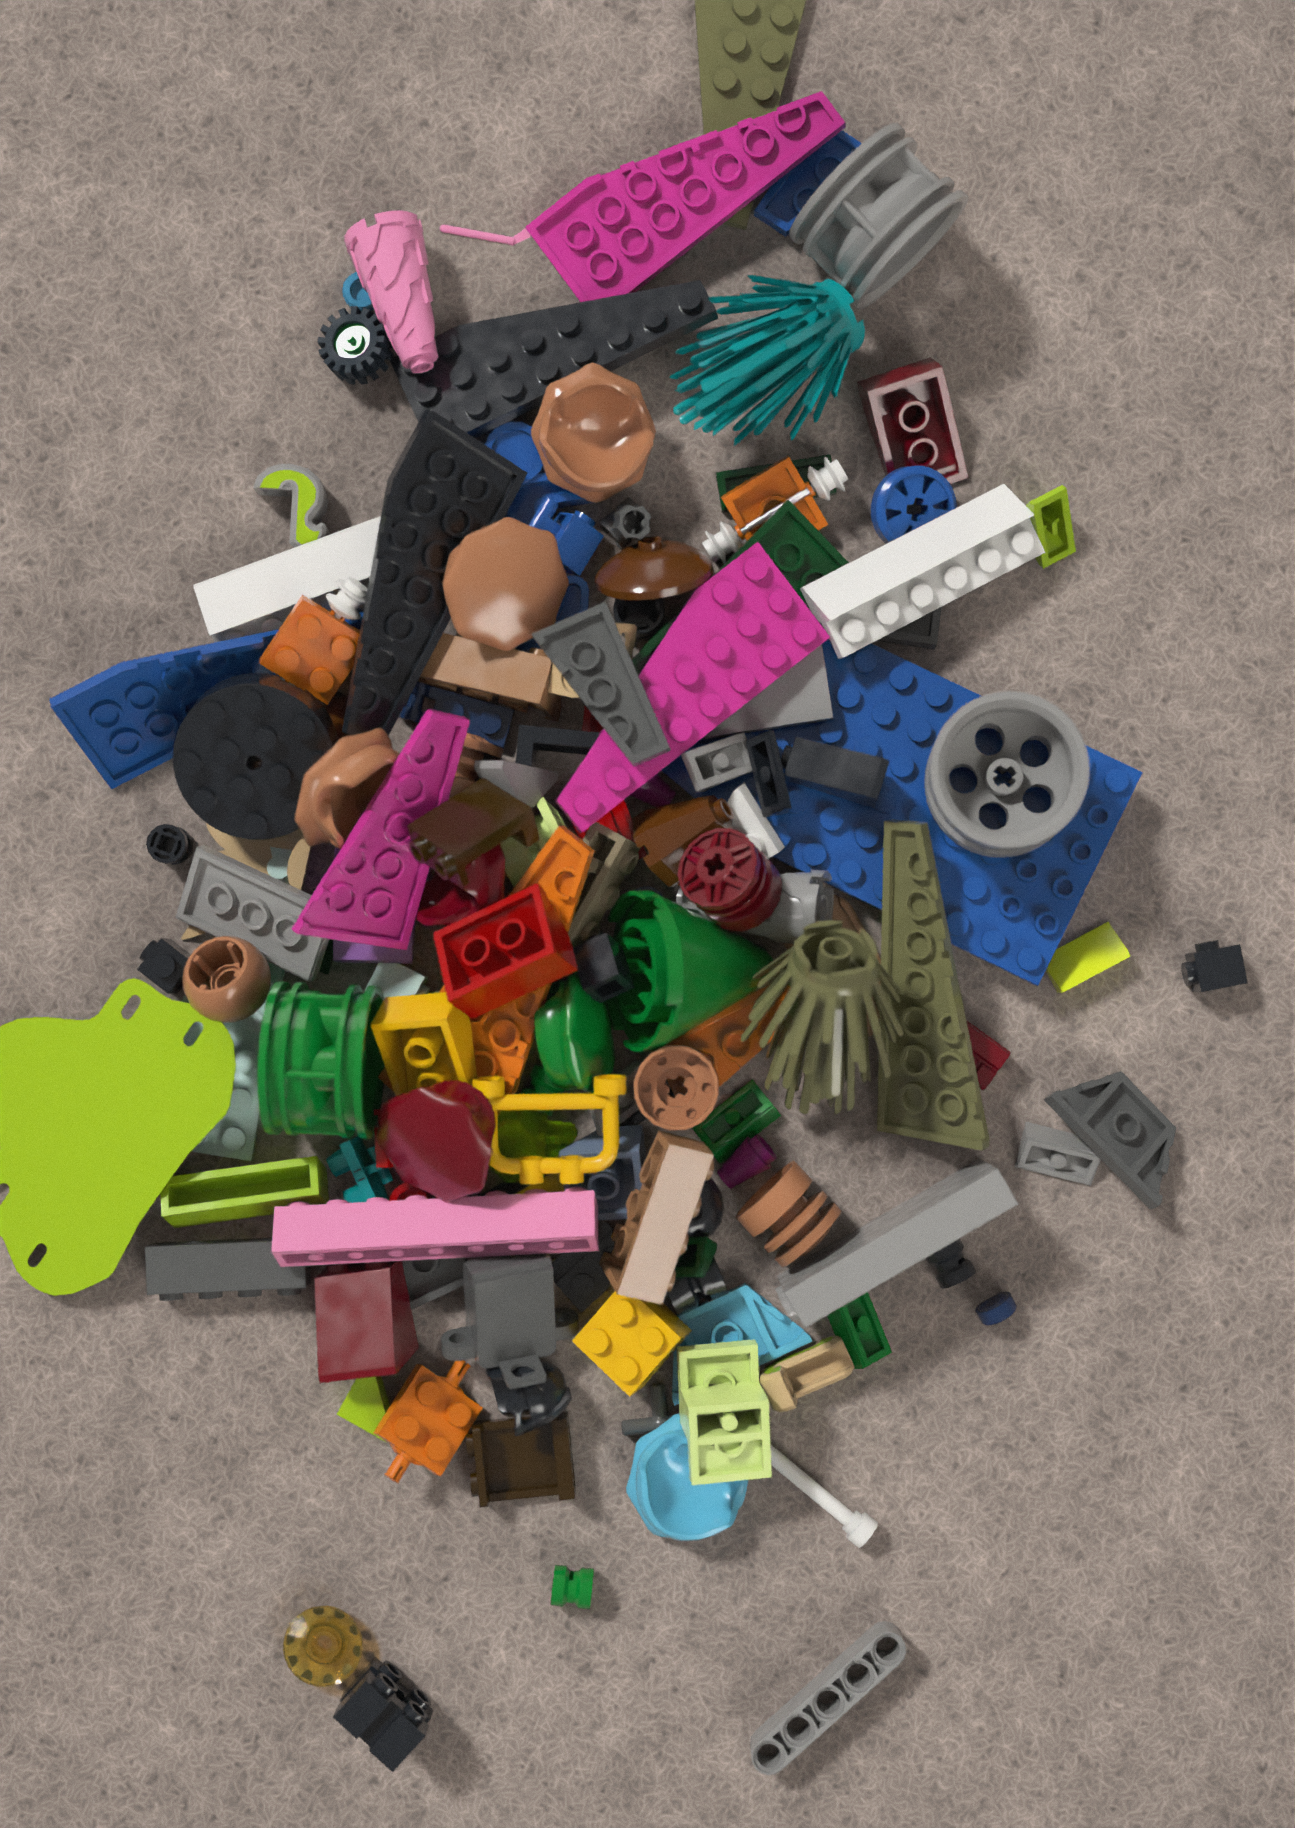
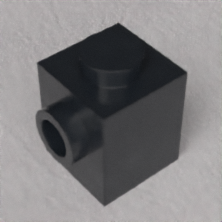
M608 933L591 936L584 943L573 948L582 989L599 1004L635 988L623 947Z
M161 938L158 942L153 940L141 953L139 958L143 962L137 970L168 994L178 993L183 987V971L191 954L172 939Z
M1218 940L1195 944L1196 952L1186 953V962L1181 964L1184 983L1186 986L1191 985L1192 992H1205L1248 983L1240 944L1220 947Z

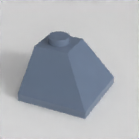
M643 1125L619 1126L618 1156L611 1166L600 1172L584 1174V1182L563 1184L564 1191L571 1187H582L588 1191H595L598 1203V1220L627 1219V1199L631 1191L635 1189L640 1190L642 1187L639 1173L646 1159ZM597 1131L560 1150L559 1157L566 1155L595 1157L603 1149V1137L598 1136Z

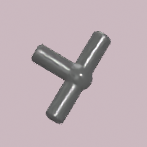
M663 1383L651 1384L649 1387L652 1417L623 1420L621 1426L624 1436L648 1434L674 1415H668L665 1385Z

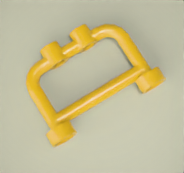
M619 1074L597 1075L593 1077L594 1093L505 1094L504 1077L480 1076L472 1078V1086L480 1090L489 1100L495 1114L496 1127L492 1140L493 1150L490 1166L501 1173L519 1174V1183L527 1185L543 1183V1174H559L560 1183L578 1184L584 1182V1174L605 1170L612 1165L618 1156V1095L626 1094V1076ZM602 1109L603 1149L595 1157L566 1155L559 1158H543L542 1156L531 1155L507 1158L499 1151L497 1111Z

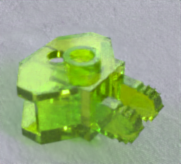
M537 1110L501 1111L497 1116L498 1147L500 1153L507 1158L531 1155L542 1156L543 1158H559L560 1150L575 1143L574 1140L578 1137V1129H576L575 1124L568 1123L567 1121L565 1123L562 1121H547V1113H539ZM489 1165V1168L503 1181L519 1183V1174L501 1173Z

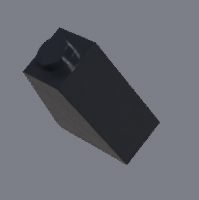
M796 737L793 747L785 746L781 757L786 781L875 808L890 761L881 757Z

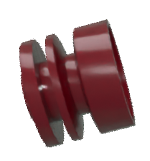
M716 828L701 834L688 845L680 859L678 879L681 890L709 919L728 931H746L759 926L773 914L780 902L782 882L779 871L745 834L732 828Z

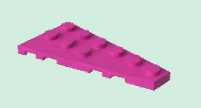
M427 709L291 928L296 934L407 950L430 868L426 863L420 864L413 857L409 848L411 838L407 825L449 799L469 727V719L463 716Z

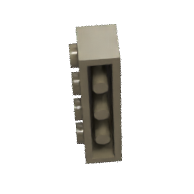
M598 822L590 826L582 840L595 852L568 932L572 948L584 943L587 938L599 934L601 927L599 922L606 910L611 909L616 903L620 894L618 889L625 875L630 874L634 870L639 860V854L637 853L640 848L638 849L636 843ZM566 975V976H564V977H562V978H560V979H558V980H555V982H556V981H560V980H565L568 975Z

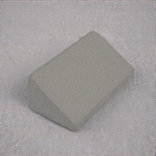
M1025 1122L1015 1167L1091 1186L1101 1159L1077 1134Z

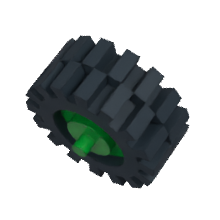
M351 306V314L345 308L338 310L341 317L336 319L332 314L327 318L331 326L327 327L323 324L320 329L325 336L318 337L317 342L322 348L318 351L324 360L323 362L340 380L344 381L345 379L348 384L355 385L356 379L361 385L368 384L367 376H370L374 381L380 377L376 371L380 368L383 372H386L389 367L384 361L385 359L392 361L394 356L390 351L393 346L383 324L379 322L375 313L372 314L369 309L364 307L361 311L358 306Z

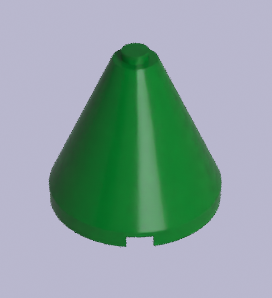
M628 891L617 899L607 919L609 922H616L613 939L623 947L635 987L605 1001L613 1030H624L629 1040H623V1045L631 1051L658 1050L758 990V983L766 975L760 979L752 977L770 964L773 958L765 948L716 925L714 922L652 891Z

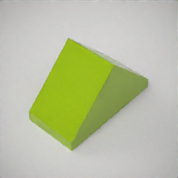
M1061 485L1028 502L1026 507L1034 514V516L1030 517V520L1045 551L1044 554L1035 558L1039 566L1044 569L1076 552L1067 488Z
M382 1376L356 1379L336 1414L381 1440L383 1439L373 1432L390 1407Z

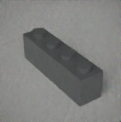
M272 1237L156 1242L145 1247L147 1295L159 1294L160 1301L183 1299V1293H198L199 1299H215L223 1297V1291H238V1297H256L262 1295V1290L277 1289V1295L281 1296L301 1294V1288H306L311 1283V1265L280 1267L271 1252Z

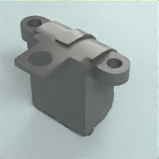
M546 1254L474 1257L464 1262L463 1284L466 1327L448 1330L441 1336L442 1355L452 1361L474 1358L476 1364L479 1363L483 1368L499 1366L509 1389L546 1382L547 1375L539 1358L553 1354L556 1350V1341L572 1338L579 1332V1316L575 1310L570 1308L555 1309L554 1276L550 1257H547ZM522 1366L530 1367L534 1370V1373L528 1377H517L511 1372L515 1368Z

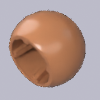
M221 936L204 942L193 951L184 967V993L190 1005L199 1014L210 1020L221 1021L222 1023H234L244 1020L261 1008L270 992L271 972L266 958L251 942L238 937Z

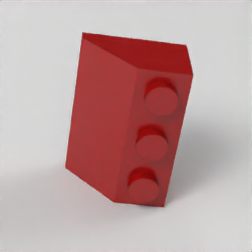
M539 883L533 884L433 933L448 1003L472 1019L578 970L570 936Z

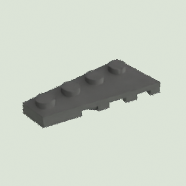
M606 601L531 634L536 643L633 767L671 751Z

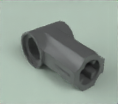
M628 497L601 520L599 524L606 534L610 532L617 540L615 544L620 549H623L632 540H641L650 532L649 525L651 524L650 519L652 516L643 506H639L633 499Z

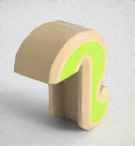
M833 1335L816 1341L815 1345L807 1349L790 1353L775 1360L761 1371L759 1381L769 1399L771 1408L778 1412H786L797 1408L798 1398L845 1379L851 1375L855 1367L842 1338Z

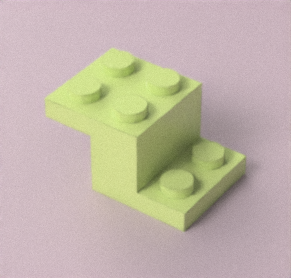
M755 1339L676 1347L680 1424L688 1440L689 1480L691 1485L772 1477L769 1399L759 1383L758 1344Z

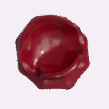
M498 844L466 865L465 870L469 884L463 888H460L449 879L443 880L435 870L432 879L425 882L416 919L425 926L444 925L446 927L504 899L506 861L501 845Z
M443 1081L426 1088H416L384 1102L381 1106L376 1142L389 1158L403 1182L418 1187L443 1201L450 1202L459 1197L480 1192L483 1189L493 1150L492 1140L496 1127L495 1114L489 1100L477 1088L462 1081Z

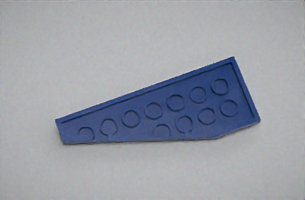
M359 612L361 615L360 619H345L347 623L360 630L363 612ZM278 630L120 662L50 698L51 708L112 790L173 758L175 738L180 725L196 701L212 686L241 674L265 673L279 676L259 664L260 657Z

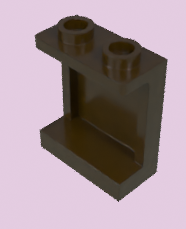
M485 778L480 779L407 825L411 838L409 848L413 857L420 864L426 863L436 870L443 880L449 879L460 888L469 884L465 870L466 865L509 837L527 848L540 840L532 807Z
M562 1412L550 1421L549 1424L539 1428L534 1427L533 1430L517 1437L514 1436V1417L474 1422L472 1433L466 1434L468 1457H475L476 1472L470 1473V1487L472 1497L479 1496L480 1508L488 1507L489 1503L494 1501L559 1495V1500L575 1499L576 1484L568 1412ZM522 1416L521 1418L525 1420L531 1418V1416Z

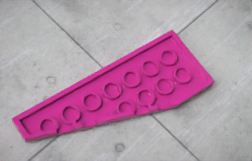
M820 91L777 107V110L754 119L750 117L737 122L738 125L719 132L715 130L658 151L659 154L635 163L634 161L620 165L619 169L603 175L599 173L590 176L525 228L580 302L637 292L842 131L846 124L825 94Z
M758 542L692 593L661 643L638 675L671 751L633 767L603 729L555 801L580 833L830 638Z

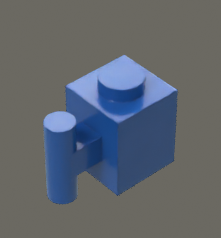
M545 497L528 525L554 534L565 572L580 576L604 535L593 528L596 524L593 519L577 510L574 514L559 512L555 519L552 520L551 517L559 505Z

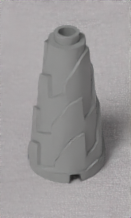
M810 869V872L780 874L782 882L781 897L773 914L759 926L739 932L765 936L778 942L794 944L795 940L803 934V928L818 921L832 920L834 888L823 887V881L832 880L830 872ZM681 888L678 889L676 904L712 921L687 898Z

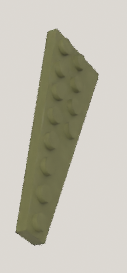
M896 819L884 821L881 965L903 992V994H898L900 1003L893 1001L881 983L880 985L903 1029V1036L896 1035V1044H894L889 1039L880 1017L881 1035L891 1075L889 1078H886L879 1057L877 1131L982 1151L989 1147L990 1139L928 823Z

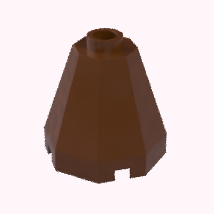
M707 795L644 810L632 818L633 839L638 849L643 845L646 846L649 855L645 856L644 860L648 868L668 887L680 886L678 869L680 859L688 845L701 834L713 829H733L732 819L734 814L729 804L722 798L718 800L715 795Z

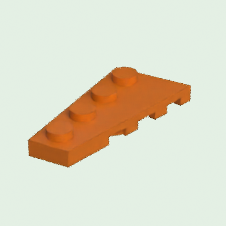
M768 986L746 996L667 1045L683 1044L699 1050L711 1061L718 1077L719 1088L764 1049L759 1045L760 1039L790 988L787 986L751 1036L744 1042H741V1036L752 1022L749 1020V1014L753 1010L755 1000ZM773 1032L771 1038L769 1039L767 1045H769V1044L771 1043V1040H772V1037H773V1035H774V1032ZM679 1075L675 1080L667 1079L674 1096L679 1092L685 1094L688 1091L684 1086L685 1078Z

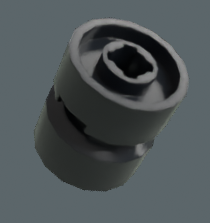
M615 598L613 606L614 620L616 623L636 625L635 642L648 641L662 628L665 612L663 599L624 600Z
M713 1257L705 1277H675L673 1288L667 1293L676 1313L681 1315L697 1308L700 1299L704 1298L711 1302L729 1294V1291Z

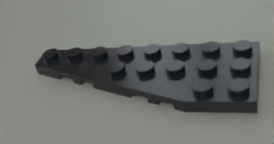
M700 280L458 325L435 336L438 358L433 362L434 367L429 371L412 373L411 369H406L402 366L398 355L393 357L390 363L418 422L426 409H432L476 438L541 406L546 387L550 383L580 370L585 365L596 363L611 372L718 319V315L713 303L707 300L709 295Z
M426 409L423 412L387 480L342 732L348 736L365 733L376 728H382L389 736L451 619L443 590V580L449 554L470 533L498 522L505 517L528 474L432 409Z

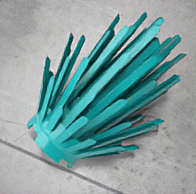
M747 275L752 282L772 286H753L752 289L758 293H739L740 295L713 296L707 298L712 303H729V307L719 308L716 313L727 315L780 309L756 318L700 331L696 335V338L700 341L677 349L675 353L683 355L730 339L692 356L690 359L691 365L673 373L669 377L671 379H678L699 368L705 369L719 362L677 386V389L674 391L678 393L692 390L701 385L702 390L677 404L673 408V412L675 415H680L692 408L680 416V423L686 425L698 416L704 417L695 423L693 430L702 427L705 433L713 430V437L769 394L734 425L733 431H739L747 423L749 424L734 438L733 446H735L753 429L754 435H760L802 384L816 371L811 382L785 419L784 427L787 428L791 425L803 405H806L790 432V439L792 441L807 415L813 410L818 399L819 402L813 414L814 423L819 420L830 392L834 399L838 396L850 354L858 350L863 344L865 337L864 321L862 319L857 322L854 312L849 305L855 300L843 286L834 280L826 279L822 282L806 284L785 279L779 280Z

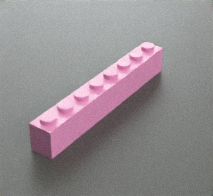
M571 1187L564 1192L550 1193L542 1189H531L524 1194L512 1195L501 1191H492L486 1193L485 1196L468 1197L465 1195L450 1202L443 1201L440 1198L429 1199L421 1195H413L405 1200L396 1201L374 1197L366 1200V1202L349 1203L346 1200L340 1199L330 1200L326 1204L310 1205L299 1201L291 1202L287 1206L274 1207L271 1250L280 1267L599 1251L598 1203L595 1191H588L582 1187Z

